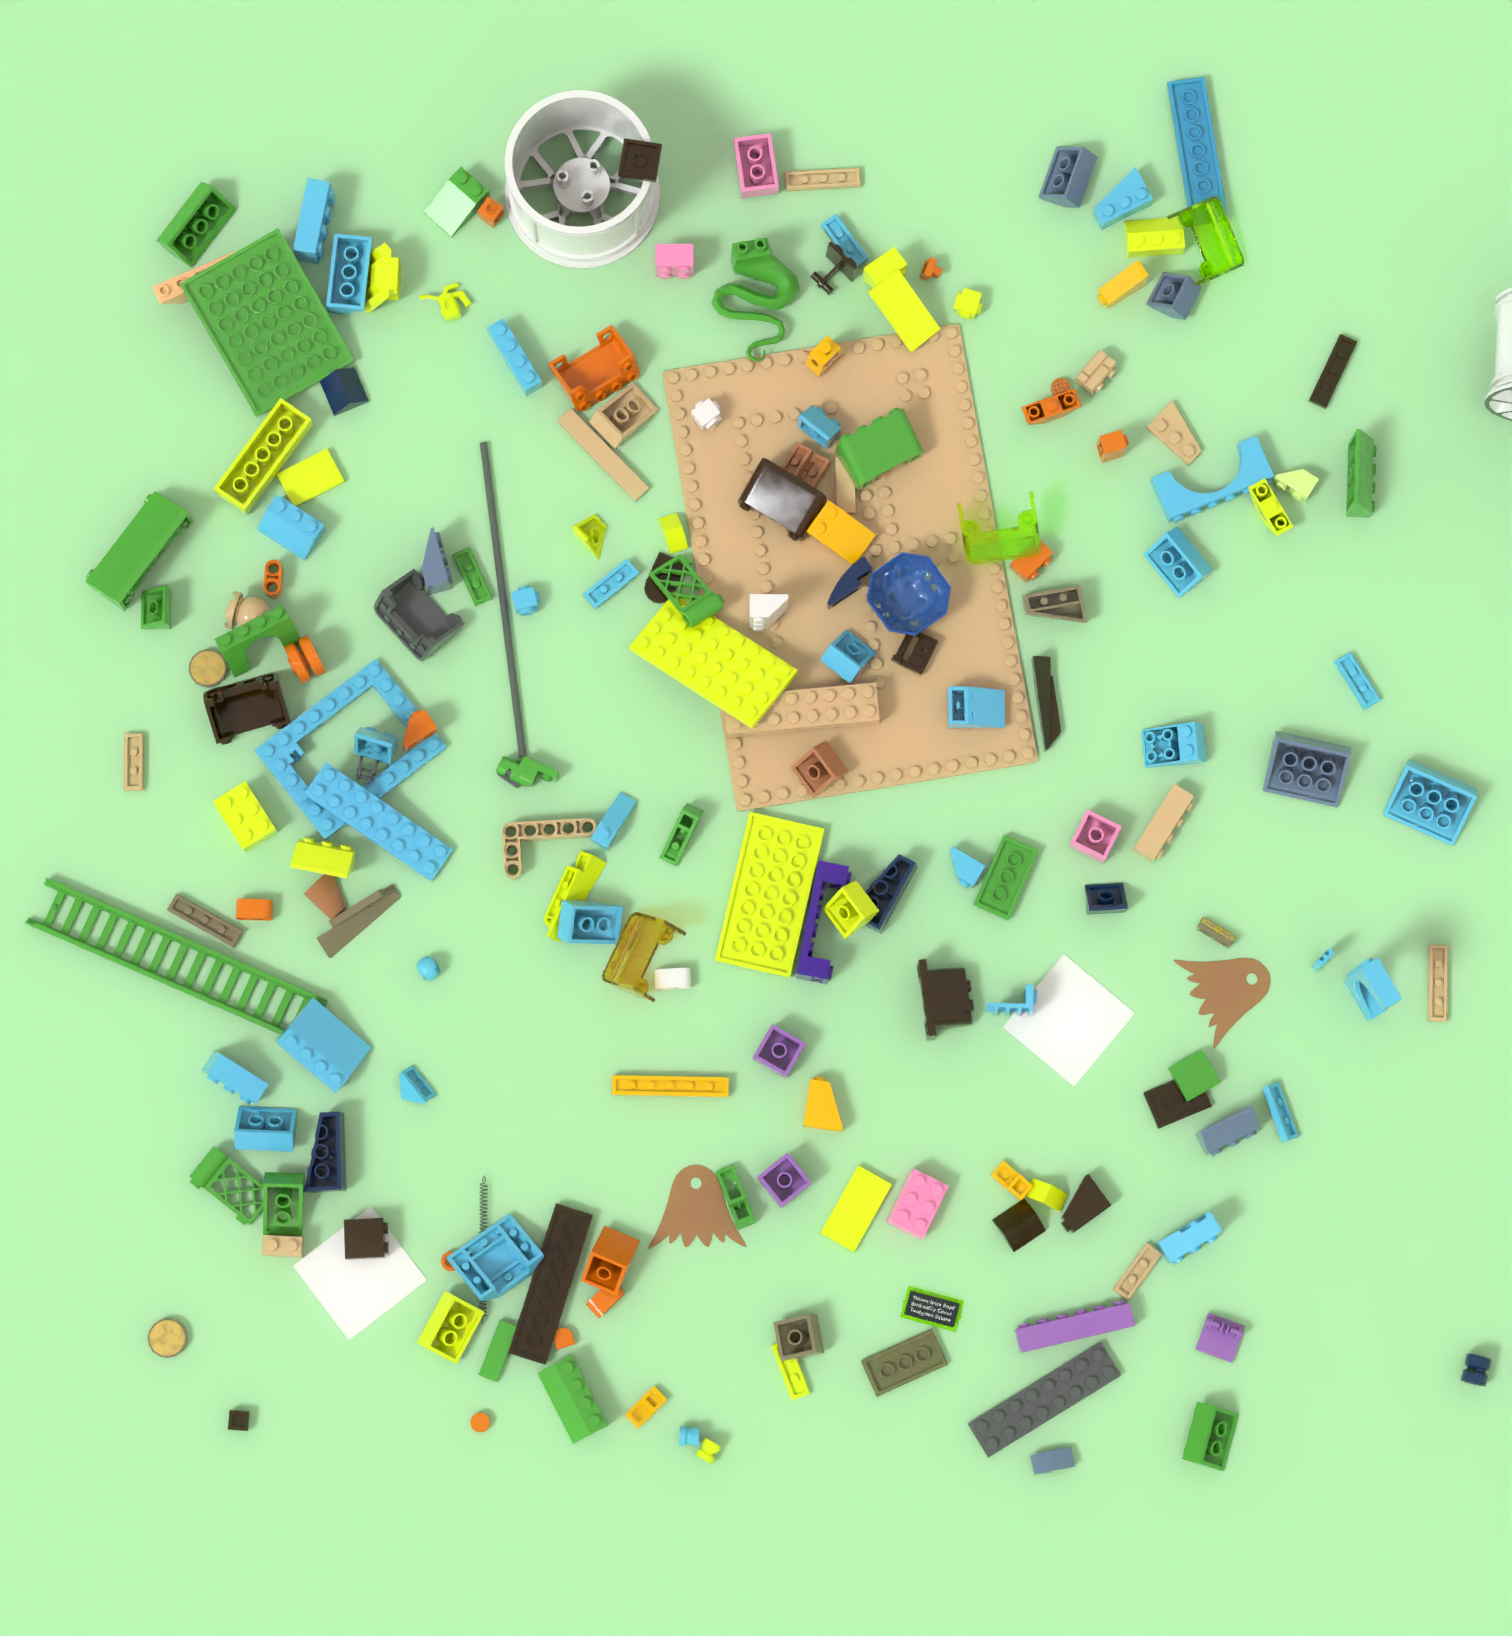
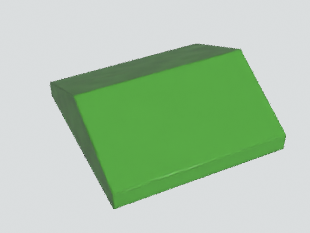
M1202 1049L1168 1068L1187 1102L1221 1083L1211 1062Z

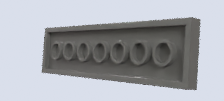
M1099 1342L968 1423V1426L989 1458L1117 1379L1121 1374L1102 1343Z

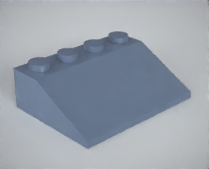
M1276 731L1263 791L1338 807L1351 757V747Z

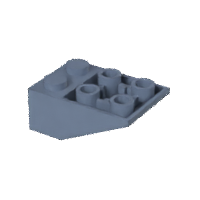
M434 527L430 530L422 565V573L429 595L450 590V584L453 583L449 568L445 569V566L448 565L444 550L440 551V548L443 547L439 532L435 533Z

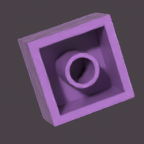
M772 1024L754 1054L753 1060L786 1079L806 1043Z
M788 1153L757 1177V1180L781 1209L812 1185V1182Z

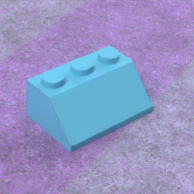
M277 494L266 509L258 531L305 561L326 531L324 524Z
M1178 526L1166 532L1143 554L1178 598L1186 594L1213 571Z
M239 1106L234 1129L235 1149L293 1152L296 1137L297 1109Z

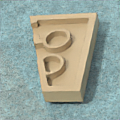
M1172 400L1146 429L1189 466L1201 453V449Z

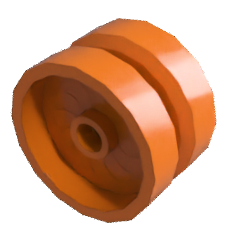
M308 635L300 638L298 641L302 649L301 652L298 651L294 643L284 646L289 657L287 658L288 662L302 684L311 680V675L307 669L311 667L314 675L317 677L326 673Z

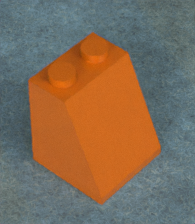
M604 1226L590 1253L581 1281L617 1296L636 1254L640 1240Z

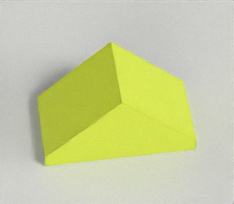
M677 513L658 518L670 554L688 549L684 530Z
M1032 1178L1030 1184L1034 1187L1025 1197L1060 1212L1068 1194L1051 1184Z

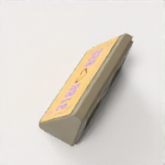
M1205 917L1201 919L1196 927L1198 931L1226 948H1230L1236 938L1235 935Z

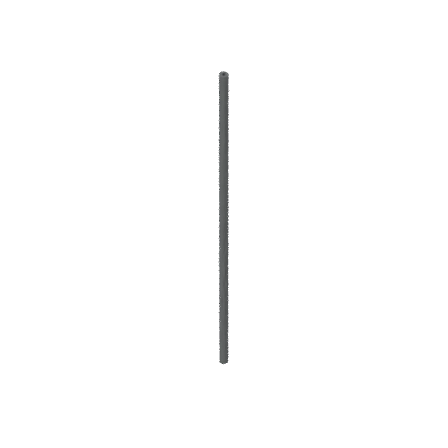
M481 442L480 451L519 757H524L527 755L487 442Z

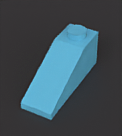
M620 792L592 834L591 842L608 851L637 801Z

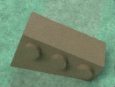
M1080 585L1022 596L1025 615L1079 623L1087 622Z

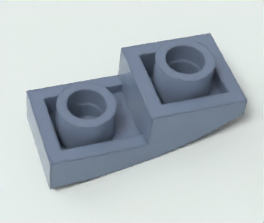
M1071 1447L1030 1456L1034 1475L1075 1467Z

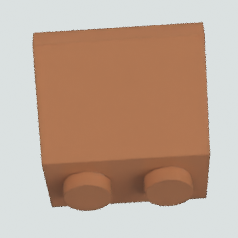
M827 741L814 746L791 767L813 798L849 772Z

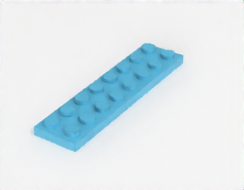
M325 762L304 793L305 796L429 881L433 880L453 850L327 762Z

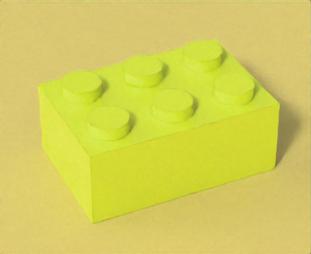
M246 781L213 801L245 853L278 833Z

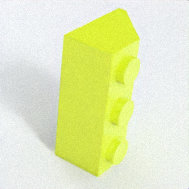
M1180 217L1124 221L1127 258L1183 254L1185 239Z
M303 837V839H299L296 843L290 867L348 878L353 871L356 850L346 844L335 846L330 841H322L320 843L315 842L313 838Z
M444 1291L417 1343L457 1364L484 1311Z

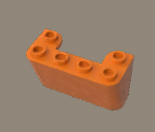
M613 325L596 334L600 345L569 364L564 354L548 363L551 372L577 411L588 410L592 405L603 401L607 396L619 391L623 386L635 381L639 377L640 369L635 356ZM607 333H610L607 338L603 339ZM563 362L561 366L555 368L558 363Z

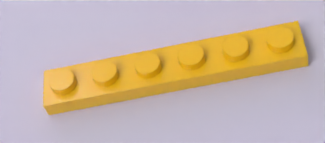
M612 1075V1095L728 1097L729 1077Z

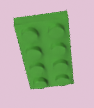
M1003 835L973 906L1009 920L1039 850Z

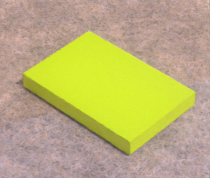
M328 449L277 473V477L288 498L296 507L345 483Z

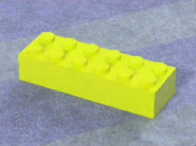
M280 398L214 487L215 493L247 515L313 426L312 419Z

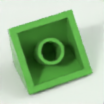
M168 586L142 591L141 629H171L172 592Z

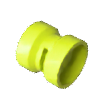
M704 1438L702 1449H699L695 1455L713 1464L715 1460L714 1454L720 1451L721 1446Z

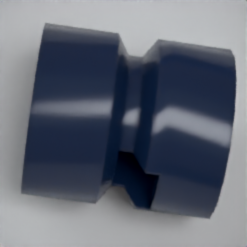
M1467 1353L1464 1363L1467 1368L1463 1369L1461 1381L1486 1387L1488 1379L1486 1371L1490 1370L1492 1359Z

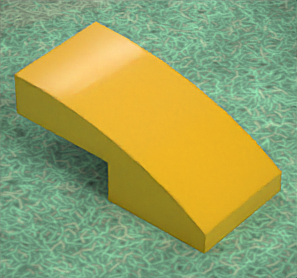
M1004 1160L990 1174L991 1177L1020 1201L1034 1187Z
M653 1386L624 1416L639 1429L668 1399Z

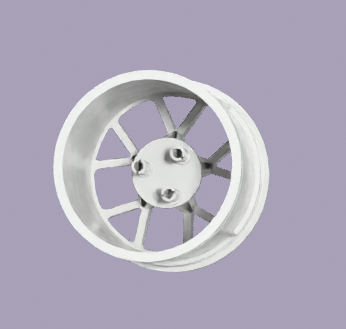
M571 90L544 98L522 115L513 128L506 147L505 203L513 229L532 252L551 263L567 268H597L609 265L627 256L648 235L659 209L660 184L658 174L656 182L643 181L640 189L619 183L623 179V177H618L619 171L611 177L596 159H593L608 136L614 137L622 144L624 138L651 142L646 128L636 114L620 101L603 93ZM573 130H594L600 132L599 137L587 154H583L573 135ZM565 133L577 158L565 162L554 173L537 149L551 137ZM530 156L533 157L548 176L547 178L521 181V174ZM553 187L558 200L557 210L540 215L529 206L520 191ZM616 191L635 196L632 203L617 216L611 217L604 213L603 203L610 192ZM574 212L588 213L594 220V225L581 227L567 226L565 221Z

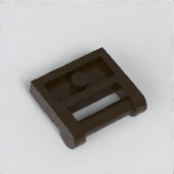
M921 632L916 636L905 635L896 655L892 656L891 661L922 676L938 644V640ZM915 637L918 640L906 661L903 659V656L912 638Z

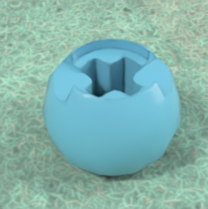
M426 956L418 961L417 969L420 975L423 976V980L430 981L438 977L440 969L433 957Z

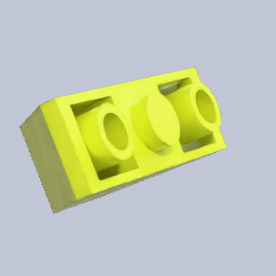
M1265 478L1248 487L1254 507L1268 529L1276 536H1279L1293 528L1292 523Z

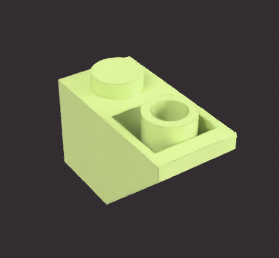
M1300 469L1277 474L1273 482L1278 489L1286 490L1291 493L1294 499L1305 502L1319 479L1306 470Z

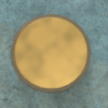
M205 649L197 652L192 657L189 663V673L196 684L211 688L219 685L224 680L227 673V664L219 652Z
M168 1318L159 1320L149 1330V1347L160 1357H175L186 1347L187 1332L184 1326L176 1320Z

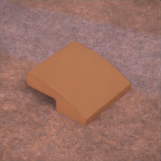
M796 442L781 468L812 487L817 488L830 467L831 461Z

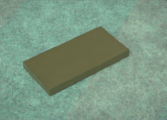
M932 1329L861 1361L876 1397L948 1365Z

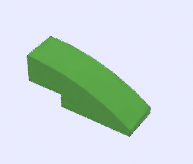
M734 1165L715 1171L737 1229L740 1230L755 1224L754 1215Z

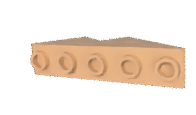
M235 252L153 286L159 303L182 304L188 299L179 284Z

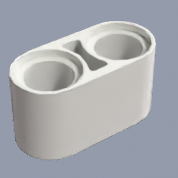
M670 968L654 970L655 990L692 988L691 969Z

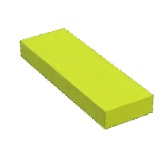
M777 1343L771 1345L791 1400L810 1394L798 1360L781 1361Z

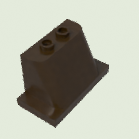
M926 959L918 960L917 971L919 984L921 985L927 1041L935 1040L936 1030L971 1026V1011H974L973 999H969L968 992H971V982L966 979L965 968L927 969Z

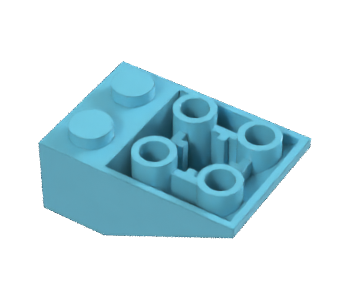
M948 686L947 727L1005 728L1004 690Z
M1189 722L1141 730L1145 768L1207 762L1203 724Z

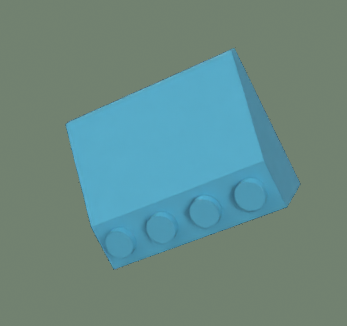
M1407 759L1383 815L1454 846L1478 796V790Z
M313 997L275 1041L335 1093L346 1082L372 1048Z

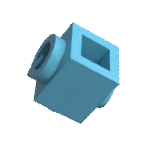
M528 585L521 586L517 591L511 592L516 614L519 613L520 616H527L538 611L537 603L541 602L538 591L534 592L533 587Z

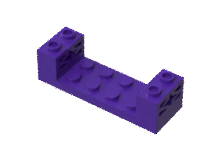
M818 861L796 973L797 979L826 984L827 979L831 980L833 966H830L831 960L812 957L814 943L811 942V938L816 937L818 924H815V919H819L822 905H818L819 900L823 901L825 887L840 890L841 887L850 884L852 872H848L849 866Z

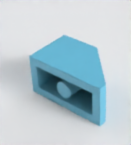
M952 846L950 856L956 879L959 880L958 883L963 887L968 888L970 886L973 888L985 869V865Z

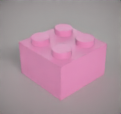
M655 244L656 277L670 279L671 277L679 276L680 279H688L690 276H694L693 244Z
M1087 809L1069 847L1104 863L1122 826Z

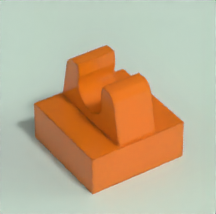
M930 257L925 261L919 278L925 281L931 277L937 279L938 276H941L943 269L936 266V259Z

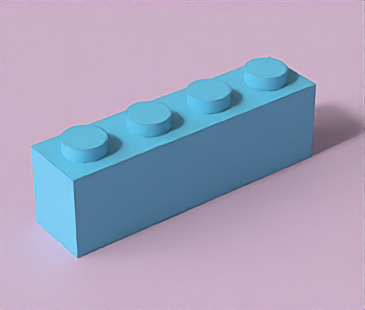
M504 318L487 327L489 336L524 394L528 396L542 388L541 379Z

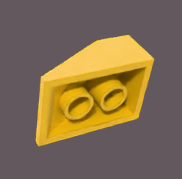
M829 500L807 530L808 535L852 565L860 559L876 536Z

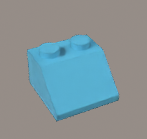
M811 405L798 417L797 427L827 450L840 435L841 425L832 418L830 420L825 416L826 413L820 407L815 408Z
M846 629L830 644L820 660L828 668L840 675L842 679L851 683L876 652Z

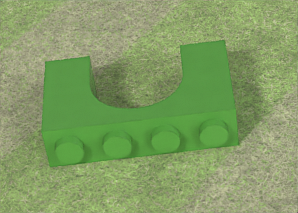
M282 604L214 640L234 677H237L252 669L245 654L247 648L257 639L274 636L281 641L284 647L290 643H294L296 646L299 645L300 636Z

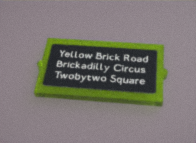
M908 1286L905 1300L902 1301L903 1308L900 1318L956 1332L959 1319L962 1318L960 1314L964 1301Z

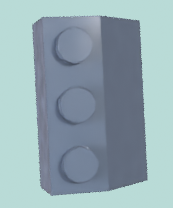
M1057 146L1039 198L1066 208H1079L1097 156L1085 147Z
M1251 1105L1199 1131L1196 1137L1205 1154L1211 1153L1214 1156L1222 1152V1147L1228 1145L1230 1148L1240 1143L1238 1139L1245 1136L1248 1139L1256 1135L1255 1130L1260 1127Z

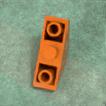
M1074 388L1021 407L1027 424L1036 425L1062 418L1080 408L1081 404Z

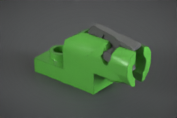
M503 756L496 769L497 775L515 788L521 786L533 787L539 774H541L542 779L548 782L552 780L556 782L559 777L558 771L526 756L523 757L521 763L518 760Z

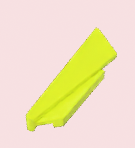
M580 851L575 867L567 865L544 915V923L548 925L549 930L546 934L547 937L557 942L561 940L557 938L562 900L584 901L606 866L605 861L592 854Z

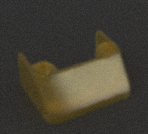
M634 912L628 918L603 971V981L638 998L655 1002V998L646 994L649 985L648 981L643 979L659 944L666 945L671 942L674 933L686 936L687 932L666 920Z

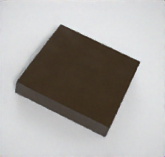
M624 138L618 177L656 182L662 144Z

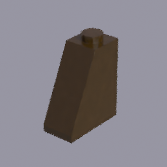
M1089 1174L1081 1181L1061 1217L1063 1220L1061 1225L1066 1232L1071 1231L1073 1234L1111 1206Z

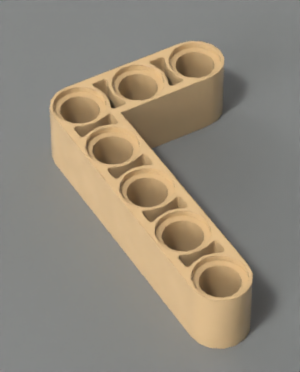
M591 818L510 822L505 824L502 829L504 871L507 878L517 880L522 875L521 842L591 838L597 828L595 821ZM585 824H591L593 826V830L591 832H585L583 830V826ZM566 825L574 827V831L570 834L565 833L563 830ZM547 826L555 828V832L551 835L546 834L544 830ZM533 827L536 829L534 835L528 836L525 833L526 829ZM509 828H514L517 832L515 836L509 837L506 835V831ZM510 847H515L518 851L516 855L510 856L507 854V850ZM511 866H516L519 870L517 874L511 875L508 873V869Z

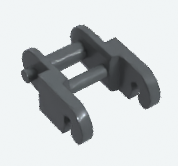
M361 756L357 767L359 774H356L357 781L364 779L368 780L370 784L371 781H374L372 776L376 775L379 761H376L374 769H365L361 766L363 761ZM362 771L371 773L370 777L361 775Z

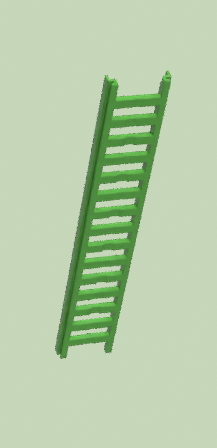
M46 878L44 885L58 892L44 922L40 923L31 918L25 921L27 925L280 1035L285 1029L279 1027L293 994L304 998L296 1016L312 997L324 1007L327 1005L328 1000L49 878ZM65 895L75 898V901L61 931L51 926ZM84 902L93 906L77 939L68 934ZM103 910L110 913V916L96 946L86 943L100 911ZM119 917L128 921L112 954L105 951L104 947ZM137 925L144 928L145 932L130 962L121 958ZM153 933H156L163 938L149 969L139 966V963ZM172 940L181 945L166 977L156 972ZM188 948L197 951L198 954L184 984L174 981V978ZM208 956L215 959V963L202 991L199 992L191 987L205 957ZM223 963L233 967L219 1000L210 997L209 994ZM243 971L251 976L237 1007H233L226 1003L240 972ZM258 979L268 982V985L255 1014L252 1015L245 1012L244 1009ZM277 986L286 990L272 1023L261 1018Z

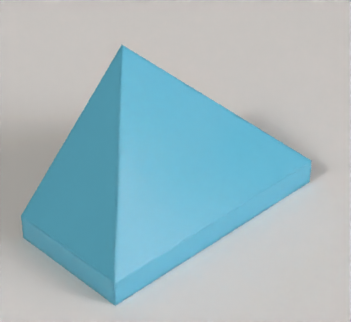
M413 1065L399 1074L401 1099L424 1104L437 1095Z

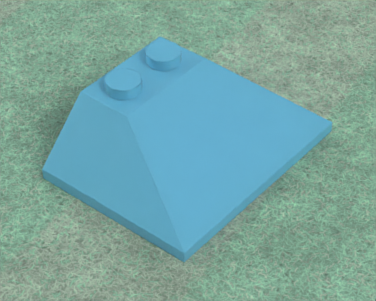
M509 1213L446 1258L478 1299L485 1301L501 1297L528 1278L541 1262L544 1254Z

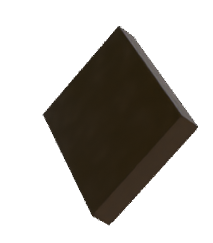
M1175 1080L1143 1093L1158 1129L1212 1107L1206 1092L1187 1102Z

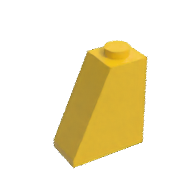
M1137 260L1099 288L1097 298L1102 306L1105 305L1109 309L1146 285L1149 275L1140 261Z
M823 1077L810 1079L803 1127L842 1132V1123L830 1082H827L826 1078Z

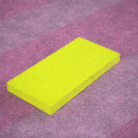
M899 269L893 270L867 291L910 352H913L940 330L938 324Z
M858 1165L820 1234L854 1253L892 1184Z

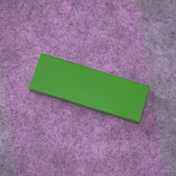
M470 547L452 554L475 607L492 600L493 597Z
M499 1320L480 1369V1376L495 1382L498 1381L515 1333V1325Z

